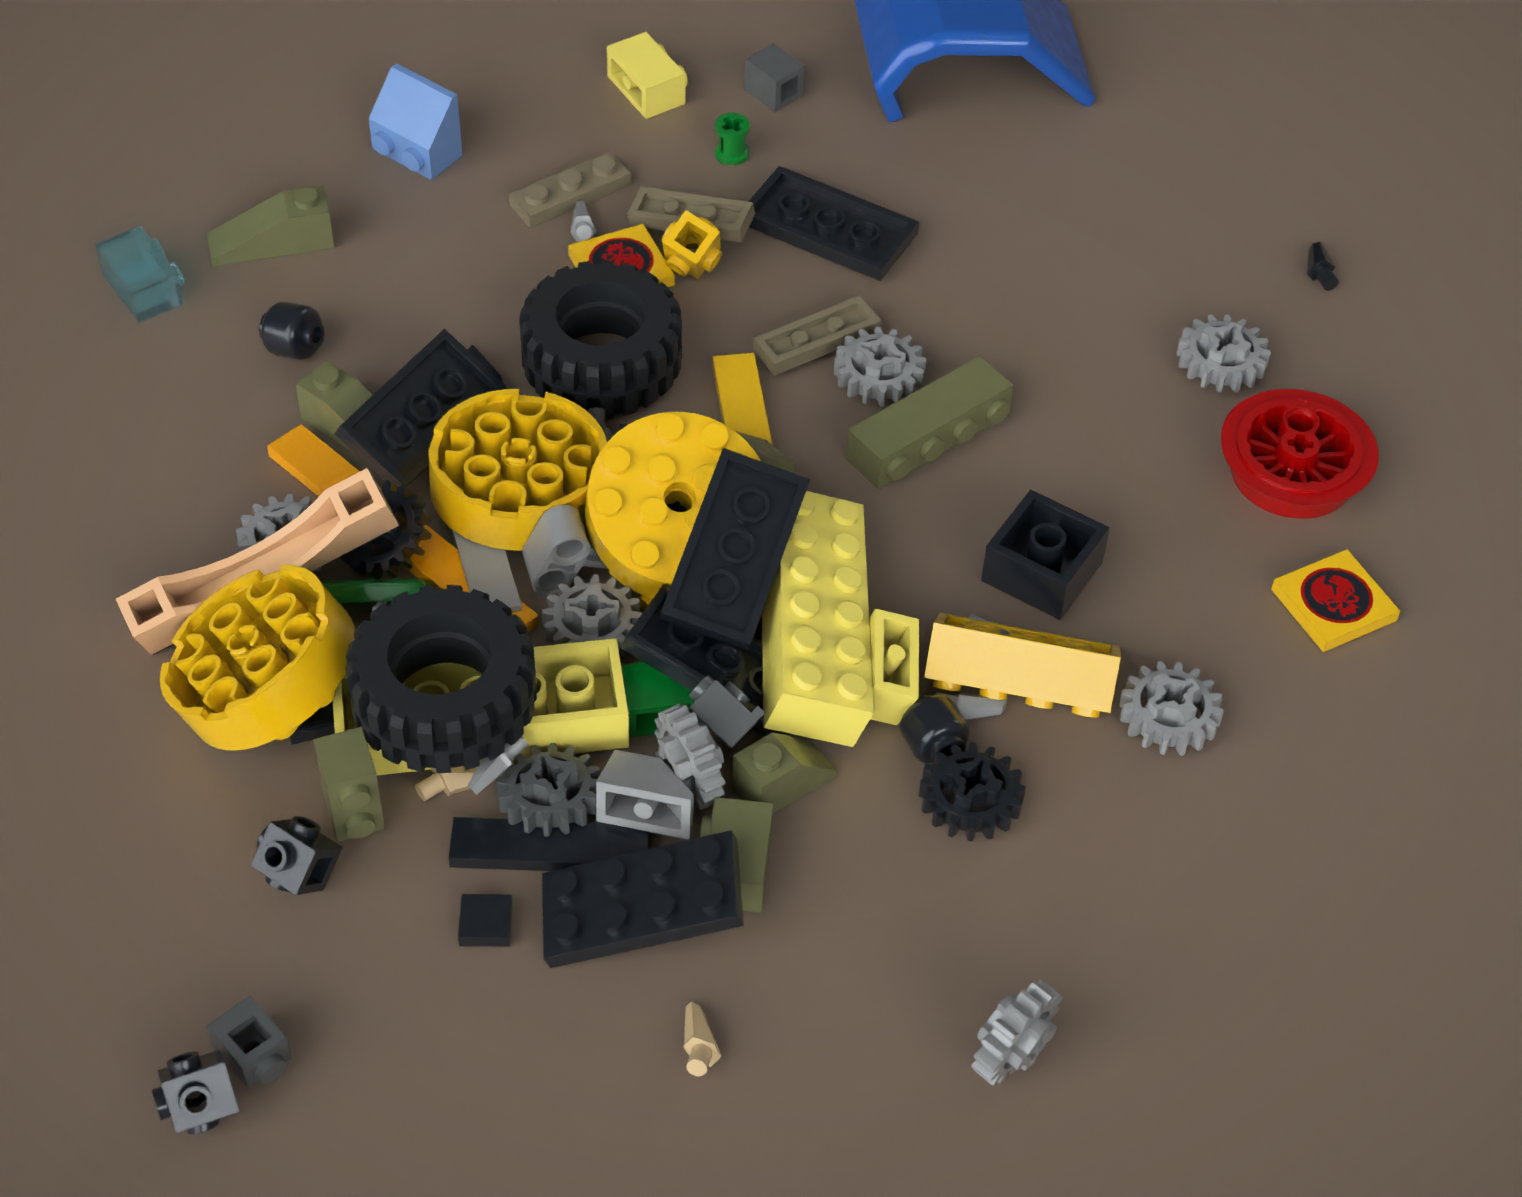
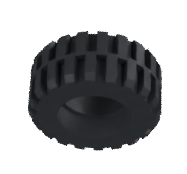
M602 260V264H591L590 261L580 262L578 267L570 269L566 266L557 270L553 278L549 275L537 284V289H533L524 301L525 306L521 309L519 318L522 367L525 370V377L528 383L535 388V392L542 398L548 392L578 404L587 412L590 408L605 409V418H613V414L621 412L626 416L635 413L641 405L647 408L658 400V394L663 396L673 386V381L679 375L682 359L681 309L671 290L663 282L659 284V279L648 271L641 273L634 265L625 263L624 266L615 265L614 261ZM594 333H611L627 338L623 341L607 345H593L576 340L582 336Z
M431 585L420 587V592L409 595L407 591L394 596L392 598L393 603L389 606L383 603L370 613L371 622L364 620L354 633L355 640L348 646L346 675L353 718L357 728L362 727L366 742L372 749L376 751L382 749V756L399 765L401 761L407 762V768L424 772L425 767L436 768V773H451V768L464 766L466 771L480 766V760L486 757L490 761L505 752L506 743L512 746L524 734L523 726H527L531 722L535 712L534 702L537 700L535 656L532 638L527 635L526 625L520 617L515 614L512 615L511 608L502 601L496 599L494 602H491L487 593L476 589L469 593L464 592L461 586L447 585V589L434 590V586ZM440 663L465 665L482 674L471 685L445 694L422 693L402 684L416 671Z

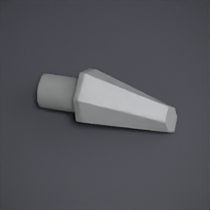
M584 200L576 201L570 233L576 242L591 239L596 233Z
M939 692L935 694L950 698L965 720L1001 715L1004 713L1008 699L997 700L963 692L959 694V697Z
M522 736L512 746L506 743L505 752L490 761L486 757L481 760L480 766L477 767L468 784L476 795L513 765L511 760L528 746V743Z

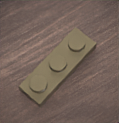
M608 151L509 193V206L529 228H532L574 210L576 201L584 200L585 204H588L630 186L631 172L611 151Z
M641 186L627 213L630 226L644 224L648 229L666 231L668 226L673 221L677 222L685 210H687L696 217H703L713 223L718 231H720V239L735 242L743 241L755 215L753 202Z
M859 295L754 337L753 351L775 376L836 351L837 346L845 345L846 336L858 339L860 329H864L869 335L874 334L875 327L881 328L882 320Z

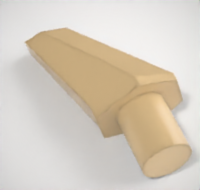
M464 766L451 768V773H436V768H431L433 775L415 784V789L423 801L432 798L442 791L449 797L452 794L469 790L471 788L468 784L477 767L466 771Z
M691 1001L685 1008L683 1047L689 1055L687 1063L688 1072L693 1076H703L706 1074L708 1066L711 1067L721 1058V1053L704 1011L700 1005Z

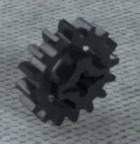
M389 480L385 481L381 491L399 526L390 530L389 533L386 532L340 556L357 573L362 576L368 573L374 579H380L383 570L392 578L397 577V566L401 564L408 569L413 568L410 557L413 554L423 556L425 551L419 546L421 540L431 539L432 536L423 527L432 521V517L423 510L426 506L425 502L406 485L402 484L398 488Z
M971 742L968 751L962 752L956 744H952L950 756L948 757L937 751L934 754L933 764H925L923 777L920 779L919 797L923 798L922 812L933 813L932 825L935 828L944 823L949 825L948 836L952 838L959 830L966 831L968 841H973L976 832L981 831L988 840L993 839L996 826L1007 832L1010 829L1011 818L1019 819L1025 795V786L1020 784L1021 770H1010L1012 758L1009 756L1002 757L999 760L994 758L995 747L992 746L985 753L978 752L976 742Z

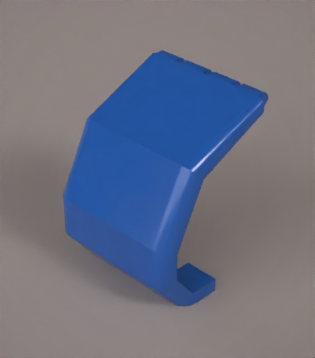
M855 0L873 84L889 123L904 118L897 88L916 65L944 55L1022 56L1079 101L1081 105L1091 106L1095 102V96L1067 6L1061 0Z

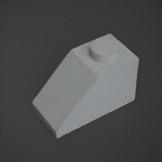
M615 749L596 781V821L690 840L693 834L694 794L661 758Z

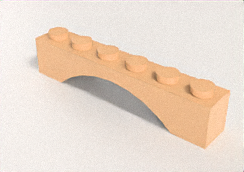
M368 468L325 489L315 502L297 518L257 544L228 558L200 568L156 577L116 598V601L133 638L153 655L172 645V639L186 619L207 598L233 580L258 569L263 575L279 572L281 565H296L313 571L396 528L399 524L380 487Z

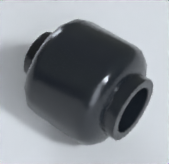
M278 302L264 313L259 324L260 337L266 349L276 356L297 360L308 359L317 351L324 340L325 331L318 312L307 305Z
M944 695L919 696L916 702L903 714L899 724L901 734L914 756L926 764L934 762V754L937 751L945 754L947 757L950 756L952 744H956L964 752L970 735L969 726L959 709L950 698Z

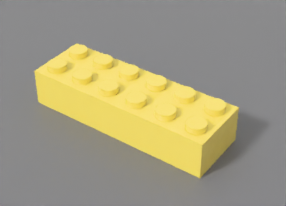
M806 491L762 611L763 711L765 712L763 726L766 729L854 747L874 714L863 504Z
M617 638L534 647L537 700L534 702L535 712L531 722L527 726H523L524 734L522 737L528 743V746L520 754L525 757L530 756L531 746L534 745L541 752H546L551 743H556L557 752H564L568 747L573 746L575 747V754L629 748L628 708ZM440 663L416 671L402 684L422 693L445 694L471 685L482 674L465 665ZM346 673L336 688V695L333 699L335 733L357 728L353 718ZM368 745L377 776L416 771L408 769L407 762L401 761L398 765L382 756V749L376 751Z

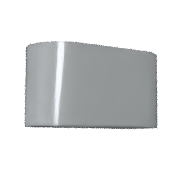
M559 505L547 510L541 516L522 550L533 590L542 596L558 594V585L561 583L569 587L582 566L608 569L596 551H593L579 511L570 505Z

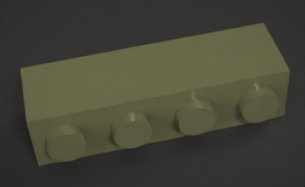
M978 356L849 428L845 459L879 490L893 481L903 479L910 471L922 464L936 460L943 452L955 445L969 441L976 433L990 425L1002 422L1010 413L1014 385L983 357Z

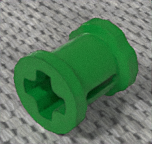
M726 113L716 119L715 132L719 136V142L716 144L715 158L720 163L736 166L747 161L749 146L746 144V136L750 131V121L747 117L738 113Z

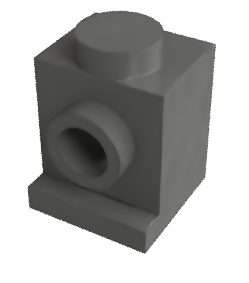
M709 675L689 694V697L695 701L689 707V712H695L697 719L704 722L708 729L730 750L765 714L759 706L750 712L745 707L750 701L749 698L732 682L729 681L723 687Z
M251 995L206 1025L213 1051L220 1049L224 1061L247 1088H250L258 1081L263 1085L271 1084L285 1072L287 1061L291 1059L287 1037Z

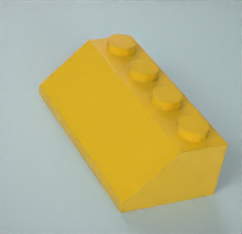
M940 612L933 624L924 678L933 679V686L944 690L961 691V685L980 688L979 695L991 699L1006 700L1007 694L1026 697L1025 704L1052 709L1055 702L1071 705V712L1074 714L1098 718L1100 711L1111 712L1121 651L1118 645L1000 623L985 622ZM1001 629H1004L1008 631L1010 634L1003 635L1000 634Z

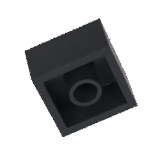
M1030 489L987 544L981 581L1061 620L1103 563L1110 527Z

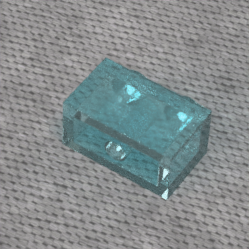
M141 226L95 244L102 275L138 323L184 304L180 287L185 285V281L180 268L175 262L169 263L160 242L156 238L151 240Z

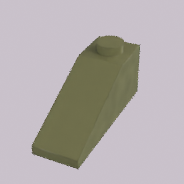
M324 185L282 191L207 232L212 266L333 249V234Z
M325 360L295 383L301 420L354 453L334 433L372 394L358 379Z

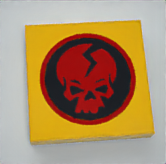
M644 224L568 245L569 257L575 267H578V263L590 261L591 264H602V260L614 261L615 265L624 266L627 263L636 266L641 273L648 271L659 279V284L663 282L667 287L675 286V275L671 268L666 265L665 258Z
M1348 549L1273 580L1271 587L1274 594L1322 652L1394 623L1398 620L1400 614L1397 606Z

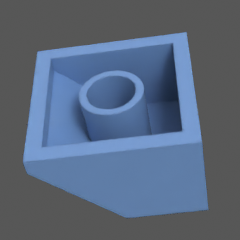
M398 63L393 65L369 116L372 149L406 166L409 170L433 180L462 156L458 96L456 93Z

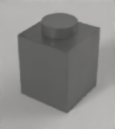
M775 44L745 59L744 89L774 112L803 96L804 65Z

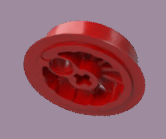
M1275 389L1252 395L1238 403L1229 412L1221 429L1222 452L1230 467L1231 475L1237 488L1256 506L1283 517L1308 519L1324 516L1336 511L1349 498L1355 496L1369 484L1376 473L1379 463L1377 441L1366 422L1343 403L1312 391Z

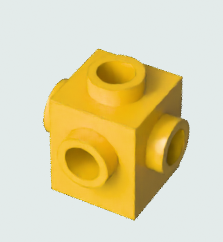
M685 210L677 222L673 221L668 226L661 240L664 258L667 260L666 265L678 275L686 277L689 274L696 280L701 277L705 270L711 272L718 264L723 253L720 250V231H718L717 227L709 220L700 216L696 217L687 210ZM689 249H697V250H696L695 253H693V252L690 251Z

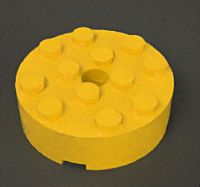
M503 389L476 395L450 409L434 428V436L429 448V481L432 504L444 523L462 537L480 545L502 550L522 551L541 516L555 506L570 505L575 507L579 511L584 529H586L585 503L589 478L597 456L607 443L606 436L597 420L578 404L556 394L546 392L545 397L542 398L520 395V389Z
M663 412L643 417L628 424L606 443L597 456L591 470L585 503V526L593 551H596L602 562L609 569V573L625 587L629 586L634 592L649 598H654L663 584L671 586L722 449L725 448L761 461L754 449L743 437L727 425L707 416L689 412ZM679 501L680 505L684 506L687 511L676 512L667 505Z
M281 565L279 572L263 575L259 569L233 580L212 594L182 624L172 639L173 644L177 648L170 662L162 663L160 688L166 702L204 742L217 749L245 750L264 745L276 739L284 740L290 737L297 727L319 708L327 706L334 699L336 688L346 673L348 646L355 640L353 621L319 578L306 568L296 565Z

